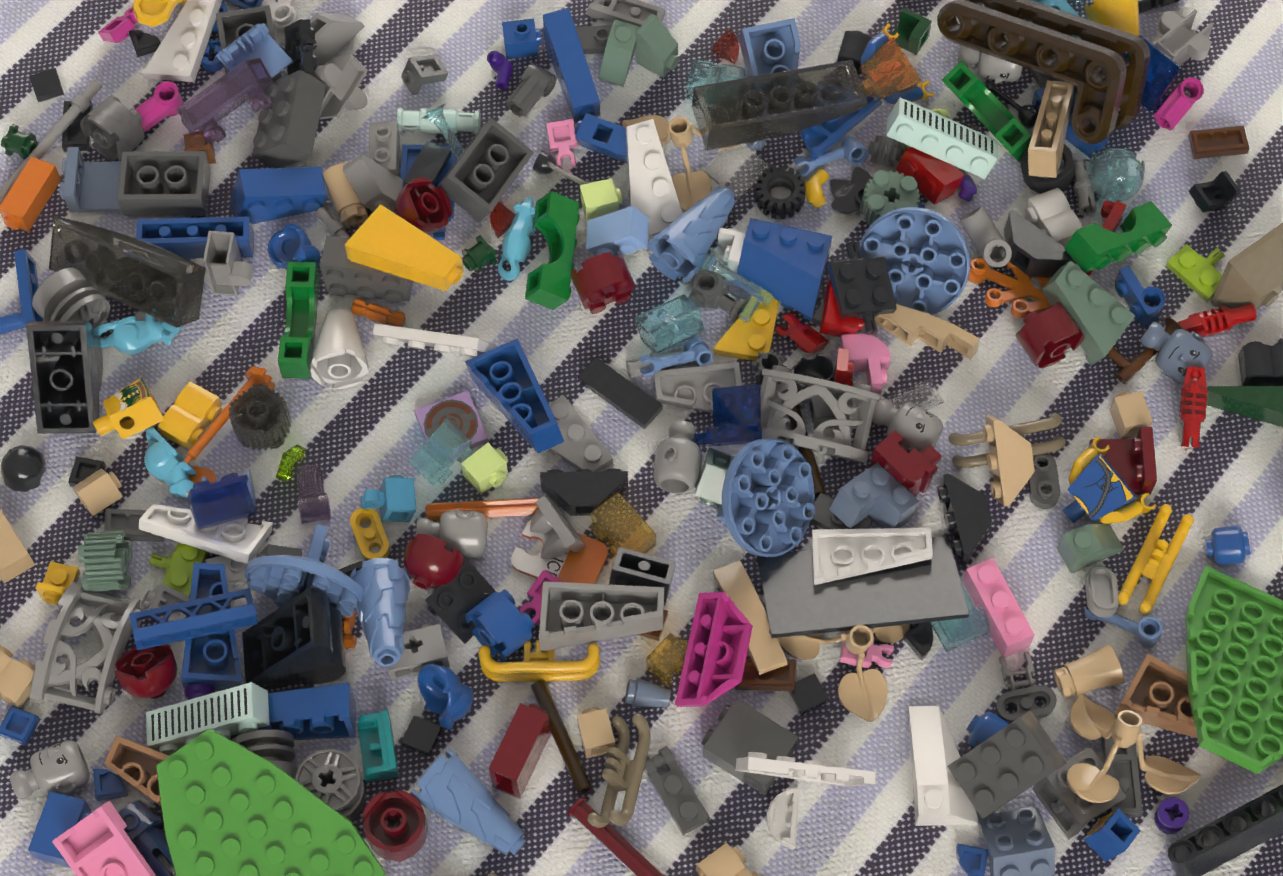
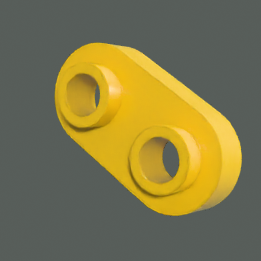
M356 509L350 517V525L363 559L367 561L374 558H387L390 553V545L378 513L374 509ZM364 522L371 523L367 528L361 527ZM374 547L380 548L378 553L370 552Z

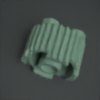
M879 170L874 173L872 179H869L865 186L860 205V212L864 215V220H867V224H872L879 217L890 211L906 207H918L920 194H918L919 189H916V180L912 176L904 177V173L898 174V171L893 173L890 170L887 173L884 170Z
M124 530L88 532V534L84 535V545H79L78 547L79 562L85 563V573L82 574L84 590L109 591L129 589L131 576L126 575L133 555L131 542L129 540L124 541L126 536Z

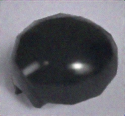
M817 354L812 360L802 357L791 369V373L833 382L836 367L831 359L822 354ZM796 383L797 392L810 387L809 385Z
M20 445L9 449L1 462V474L5 485L13 491L27 492L37 488L40 485L42 475L46 472L44 456L32 446Z

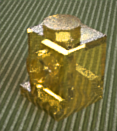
M669 633L646 657V668L669 687L673 683V674L682 672L688 642L682 637L676 638L672 633Z

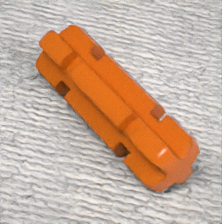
M360 298L354 299L351 306L353 314L361 317L366 315L367 319L385 325L391 323L390 326L403 327L406 320L403 312L397 310L391 312L390 308L372 302L367 304L366 300Z

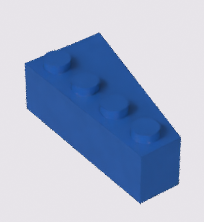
M518 338L465 361L474 383L537 453H541L564 442L558 423Z
M194 562L190 601L229 592L225 566L223 564ZM211 605L204 606L197 616L219 610ZM235 629L185 640L181 676L183 688L192 684L206 683L214 686L215 690L222 691L243 685Z
M350 683L269 693L270 726L258 729L287 731L293 734L294 740L356 738V701Z

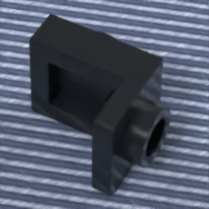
M1222 171L1213 181L1194 184L1188 192L1194 199L1197 207L1205 213L1225 209L1239 194L1240 189L1228 172Z

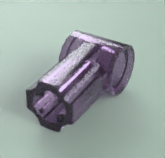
M313 463L302 465L296 469L300 495L298 507L302 524L331 519L330 504L324 489L321 466Z

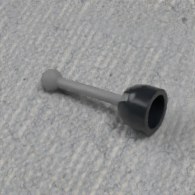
M543 150L539 153L533 165V170L540 174L547 175L554 171L580 185L592 183V181L586 182L557 167L555 158Z

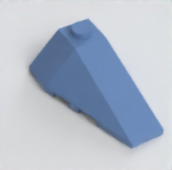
M795 18L742 28L738 39L762 123L768 130V134L792 129L794 122L790 114L796 101L795 93L801 46Z

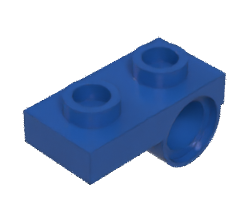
M1129 265L1119 269L1114 284L1117 294L1125 299L1129 305V311L1135 315L1134 319L1138 320L1143 328L1151 325L1152 322L1160 317L1166 301L1164 292L1157 287H1147L1144 289ZM1146 303H1152L1155 307L1148 306Z

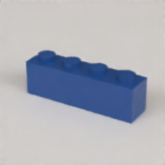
M249 216L137 219L136 246L142 261L204 259L209 231L233 232L241 257L250 258L254 254V230Z

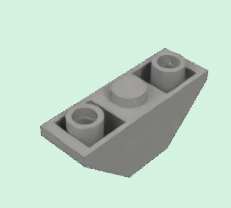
M316 13L310 19L311 27L314 28L315 40L317 42L314 44L317 47L313 50V54L317 58V67L325 65L330 58L334 57L340 49L365 27L364 24L347 14Z

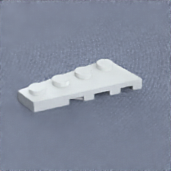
M187 0L144 69L143 75L146 79L195 82L216 20V13L219 11L222 0Z
M650 119L626 127L630 204L649 217L648 237L659 234L677 217L683 214L654 120Z
M376 323L373 329V335L382 338V343L399 346V342L408 343V347L424 350L425 346L434 347V351L450 353L453 350L459 351L461 355L476 357L499 347L475 337Z
M152 504L139 519L140 530L246 564L254 557L271 534L273 522L262 521L261 525L249 524L247 518L235 517L234 521L218 519V514L208 512L198 516L191 515L189 509Z
M931 528L812 530L814 585L932 559L933 555Z
M748 752V757L736 759L735 771L845 787L875 785L876 772L851 769V766L847 765L823 766L824 762L806 760L805 763H797L795 758L777 756L776 760L767 759V754Z

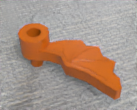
M357 611L353 613V616H345L344 648L356 647L357 638L356 635H352V629L355 625Z

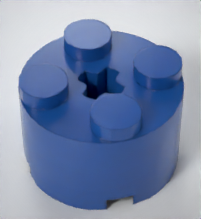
M505 589L500 593L493 592L465 615L467 623L472 620L475 624V628L471 631L482 646H488L492 656L497 653L500 654V661H505L527 641L531 640V629L535 626L528 614L525 612L521 614L515 607L514 598Z

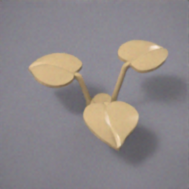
M739 109L712 115L704 122L702 126L703 133L697 130L694 124L690 125L689 120L685 117H675L668 123L662 116L647 115L636 119L623 120L622 125L626 128L629 125L653 119L662 148L663 143L668 144L671 139L674 145L681 148L686 174L678 173L671 178L682 210L687 211L698 200H702L712 191L711 179L705 171L698 170L691 173L686 147L693 141V133L705 142L713 141L717 149H735L744 142L747 136L750 113L749 110Z
M910 624L877 628L857 625L849 634L843 633L841 636L822 639L825 633L781 637L778 638V641L789 655L800 660L814 659L819 653L820 644L827 645L845 641L846 648L851 653L858 655L857 673H848L841 679L838 685L839 700L849 712L867 722H873L884 709L888 689L886 680L880 671L876 669L862 671L863 659L865 657L864 652L873 642V633L883 643H896L903 639V635L908 632Z
M1080 694L1075 700L1070 712V724L1073 730L1089 740H1096L1101 736L1109 739L1112 736L1114 742L1101 771L1087 763L1075 764L1068 770L1066 776L1067 783L1073 793L1077 794L1080 798L1093 803H1104L1115 798L1119 791V782L1116 778L1106 773L1118 748H1128L1135 742L1137 743L1139 767L1142 771L1146 772L1144 777L1146 783L1161 793L1170 795L1182 793L1196 783L1201 774L1165 757L1153 755L1147 756L1144 759L1142 743L1144 734L1139 732L1143 721L1139 714L1130 710H1123L1119 712L1118 716H1115L1111 711L1089 700L1084 694Z

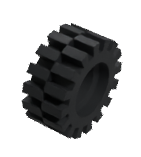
M780 165V170H776V166H773L770 173L766 169L763 171V176L760 175L756 183L755 201L758 202L757 207L759 210L763 208V214L766 216L771 212V218L776 219V215H780L781 220L786 218V214L790 218L793 217L795 211L799 213L801 206L804 205L805 181L801 179L799 172L794 175V169L791 167L788 171H785V166ZM782 186L788 188L791 191V195L784 199H778L770 194V190L774 187Z

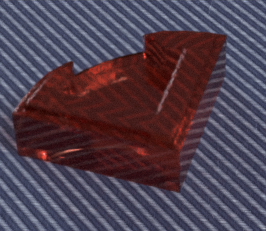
M727 29L713 45V52L735 65L739 57V43L736 35L730 29Z
M501 202L496 204L490 214L491 229L498 238L510 228L512 220L516 215Z

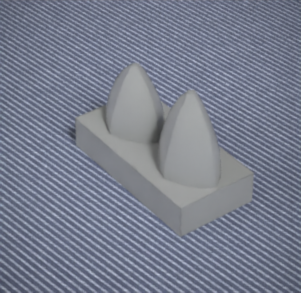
M544 495L535 502L539 509L531 520L530 531L543 533L554 529V532L548 537L543 546L541 558H556L570 550L578 553L586 546L555 500Z

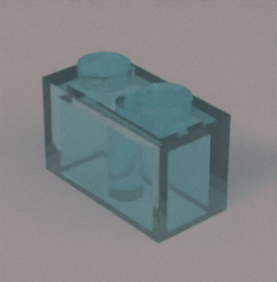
M685 294L634 317L642 342L653 353H660L705 331L698 307Z

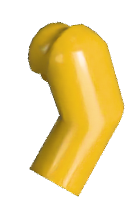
M819 169L805 184L806 198L815 208L823 206L826 202L821 186L829 179V175L823 169Z

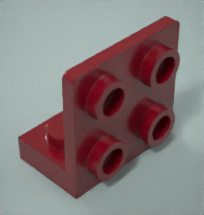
M1140 427L1137 437H1133V439H1100L1096 446L1099 449H1105L1109 445V449L1104 457L1136 495H1143L1145 493L1151 495L1157 482L1153 427ZM1091 439V440L1089 441V447H1090V445L1092 444V442H1093L1094 439Z

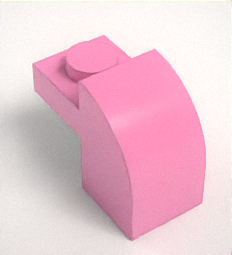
M863 333L842 335L840 348L849 349V361H854L853 372L866 371L868 386H871L870 392L880 394L881 396L882 386L887 385L886 370H889L891 359L888 347L883 341L873 335Z

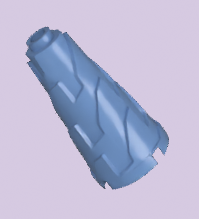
M727 187L714 188L702 200H698L689 210L677 217L668 227L651 239L647 245V252L652 249L653 254L649 259L663 275L674 281L678 276L684 277L681 282H688L698 273V270L707 258L706 254L718 235L719 229L723 228L727 222L728 215L736 203L732 190Z
M374 558L362 562V568L357 572L355 567L350 578L357 582L364 590L363 601L359 603L358 600L356 610L368 643L370 657L380 666L390 667L397 663L402 656L401 654H403L406 601L410 591L409 573L405 566L404 570L400 568L399 562L396 560Z
M447 749L445 754L449 759L447 760L443 755H440L417 782V785L421 788L419 790L420 794L415 790H412L411 794L417 798L421 805L436 812L451 824L466 830L484 844L488 843L504 855H508L510 852L516 855L526 842L522 838L525 832L491 796L484 784L470 772L464 762L458 757V754L451 749Z

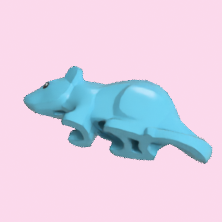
M533 197L523 200L521 204H515L513 210L516 212V215L503 238V254H501L502 259L498 264V273L501 278L507 281L517 279L520 274L519 262H524L531 251L530 236L535 233V226L533 225V218L535 217ZM506 260L511 266L510 271L503 269V263Z
M151 311L145 314V321H137L135 316H130L119 321L102 324L93 329V336L99 337L101 348L113 346L124 354H138L152 344L161 341L165 345H170L172 339L180 332L186 319L183 317H173L164 321H158L156 319V311ZM113 329V333L108 337H100L102 333Z
M153 426L145 429L148 448L144 461L149 473L159 480L165 481L170 486L169 492L174 494L176 498H202L200 487L189 480V475L194 476L197 472L183 461L184 458Z

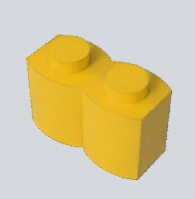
M190 381L182 389L175 403L163 416L165 420L159 423L158 429L161 435L190 450L203 435L206 427L222 412L220 398Z

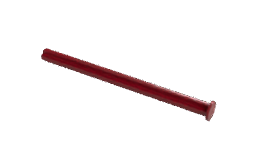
M581 797L573 804L567 815L569 817L574 816L637 876H664L609 823L605 827L596 828L588 822V815L596 811L586 803V797Z

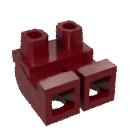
M894 430L874 448L869 468L878 463L897 482L917 497L919 491L923 494L929 489L933 475L938 470L936 464L941 461L942 456L931 445H928L920 453L915 448L909 453L901 447L903 437Z

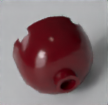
M419 177L410 181L400 191L396 199L395 210L399 217L427 235H430L447 226L449 223L448 218L452 216V207L446 192L441 187L436 189L435 186L430 184L433 182L431 179Z
M417 534L415 538L412 536L403 555L404 566L409 576L413 579V584L425 590H428L429 587L438 588L440 585L449 584L453 581L465 562L464 556L456 548L453 553L446 549L447 542L426 534Z
M165 644L145 650L133 648L117 660L115 664L117 671L114 670V673L123 690L133 697L157 699L163 696L174 683L178 668L171 646Z

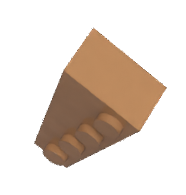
M116 735L104 765L162 807L156 765L168 758L169 755Z

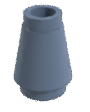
M638 677L636 680L629 679L625 703L632 704V707H668L671 690Z

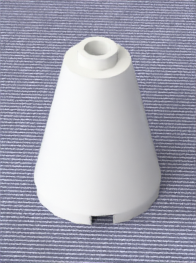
M335 309L326 315L311 361L310 371L312 377L323 386L324 382L333 384L335 389L351 388L363 382V377L368 374V363L354 316L345 309Z

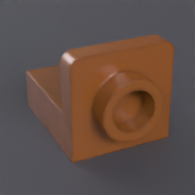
M211 130L183 134L184 151H205L209 164L216 163Z

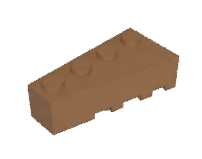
M1147 653L1115 716H1118L1119 712L1123 710H1130L1139 714L1144 724L1197 738L1188 693L1187 674Z

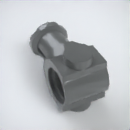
M707 267L706 270L698 272L694 278L691 294L688 296L689 301L696 307H703L705 309H716L719 307L730 314L732 320L738 319L745 310L748 299L745 297L740 298L729 291L730 287L723 282L725 276L720 270ZM702 286H710V287H712V288H711V289H703V288H701V287H702Z

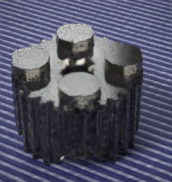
M253 384V387L249 388L248 392L243 391L242 396H237L238 400L234 399L233 402H230L229 418L234 433L243 447H251L252 450L258 448V451H261L262 448L266 451L268 447L277 449L284 444L285 438L288 437L287 433H290L291 417L286 401H284L283 396H280L279 392L275 393V390H271L268 385L263 387L262 384H259V386Z

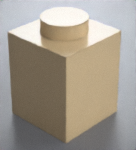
M1127 391L1114 397L1110 413L1120 439L1137 437L1140 427H1151L1153 420L1142 391L1136 393Z
M102 468L72 487L86 510L92 516L123 497L118 490L122 487L118 478L113 472L108 474Z
M592 707L577 715L578 728L586 759L607 754L610 747H615V739L607 708L599 709L598 707Z

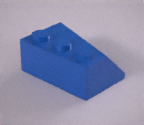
M750 218L742 246L736 282L758 294L760 293L763 296L769 295L781 302V306L789 310L793 308L803 313V317L812 322L830 256L832 236Z

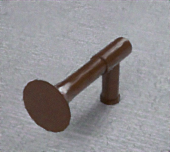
M1169 317L1164 319L1166 324L1164 330L1171 335L1175 330L1183 329L1175 320ZM1113 346L1106 356L1121 368L1116 377L1125 384L1158 351L1154 348H1146L1142 353L1129 361Z

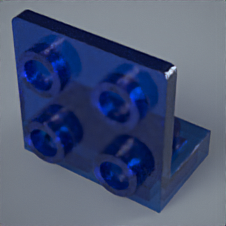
M1139 35L1138 37L1145 41L1151 53L1141 104L1149 111L1159 109L1168 98L1164 93L1181 70V66L1143 35ZM1126 52L1127 58L1131 61V56Z
M752 384L714 388L712 390L713 427H706V433L694 434L695 443L698 446H727L749 444L752 441L762 439L760 385Z

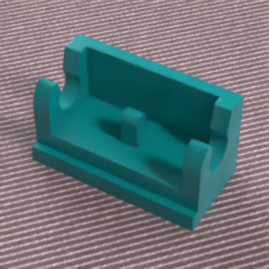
M388 710L358 717L357 728L365 782L369 783L399 777L392 725Z

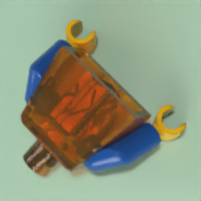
M887 24L865 47L860 58L862 64L860 72L865 79L852 86L854 92L860 100L874 92L880 102L885 100L889 104H896L900 97L910 102L928 99L935 94L934 92L927 93L925 90V86L930 84V81L921 83L918 74L895 41L899 34L890 35L887 30L891 25Z

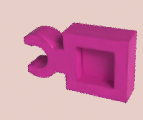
M133 6L123 16L116 17L98 32L103 41L119 43L129 36L128 32L135 27L134 24L138 23L133 12Z
M546 570L541 572L527 592L532 601L523 604L519 610L521 614L523 612L527 614L529 611H535L536 615L532 619L535 626L540 624L543 582H563Z

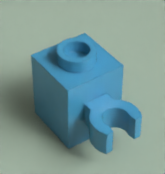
M401 475L385 477L379 491L375 489L364 490V496L360 497L361 508L374 509L380 507L381 522H410L416 512L414 478H404Z

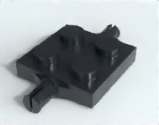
M300 19L284 27V52L293 60V63L287 66V75L302 70L312 76L317 68V58L313 54V50L317 47V45H314L317 43L315 31L311 27L310 19Z
M855 241L853 244L849 242L845 245L849 259L832 261L828 265L839 318L854 317L863 319L866 334L873 335L878 332L875 317L880 314L894 313L897 309L885 257H860L858 243Z

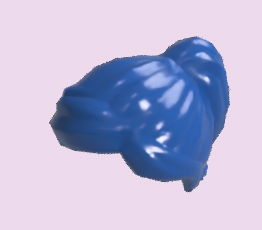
M296 224L285 225L284 229L276 232L268 242V255L277 269H287L288 262H316L317 267L320 263V251L311 244L307 234Z
M429 663L421 668L417 682L421 696L425 701L424 709L439 715V723L442 727L452 729L453 723L464 718L470 711L474 698L473 690L467 685H462L459 677L445 666Z

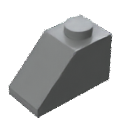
M363 154L343 166V172L362 205L372 211H375L380 204L390 211L395 210L397 196L403 189L402 178Z

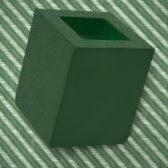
M903 8L900 13L899 24L892 33V36L896 33L899 35L893 42L897 43L898 47L917 55L930 35L932 21Z

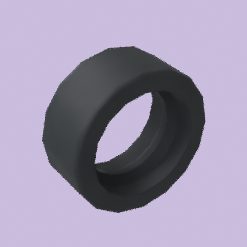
M1064 144L1062 153L1064 168L1057 174V178H1040L1038 176H1029L1027 148L1021 159V169L1026 185L1039 194L1055 188H1059L1062 191L1068 187L1074 178L1075 172L1071 150Z

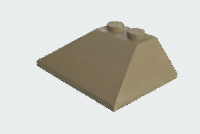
M1283 223L1228 261L1211 301L1215 307L1235 308L1252 303L1257 310L1263 305L1265 307L1270 306L1278 298V294L1283 291Z

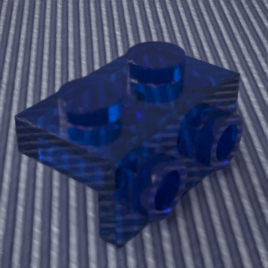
M231 473L223 476L221 481L210 484V481L207 480L192 486L193 488L190 489L187 500L197 530L255 514L256 510L247 487L249 480L247 474L239 476L238 473Z

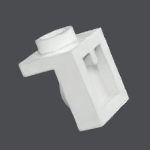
M735 228L719 229L718 246L726 248L723 261L728 262L727 273L737 275L746 233Z

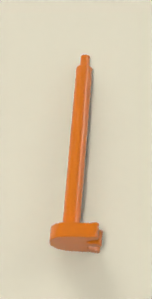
M251 366L245 373L248 381L188 451L184 462L189 464L191 460H195L255 387L268 390L269 392L272 391L276 385L271 382L272 377L265 374L267 372L265 368Z

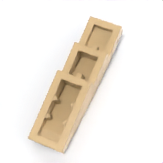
M896 304L897 309L894 313L880 314L875 317L876 325L909 346H912L915 340L919 339L941 353L948 345L970 360L978 350L980 338L955 324L919 310Z
M741 561L713 570L714 579L721 592H725L753 625L748 654L759 675L788 665L778 638L771 639L767 613Z

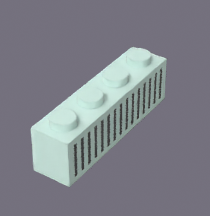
M901 97L887 118L886 136L985 179L998 160V140Z
M250 682L146 712L147 747L170 756L208 729H212L230 740L231 736L258 731L259 728L270 726L268 691Z

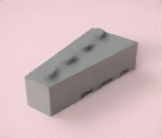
M543 582L539 628L540 652L663 630L664 587Z

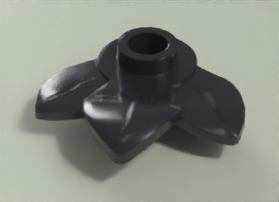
M856 167L851 180H830V190L836 198L832 202L831 207L844 214L860 211L865 186L869 179H872V176L864 169Z

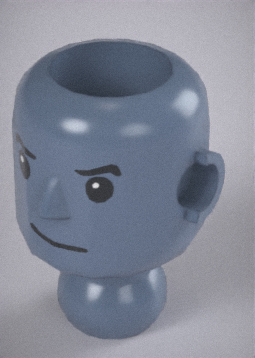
M1152 322L1140 339L1143 346L1154 348L1158 351L1155 357L1157 366L1163 370V375L1168 376L1175 383L1177 381L1184 383L1187 367L1206 368L1213 356L1211 348L1205 344L1206 340L1194 331L1189 333L1184 329H1177L1170 335L1157 322Z

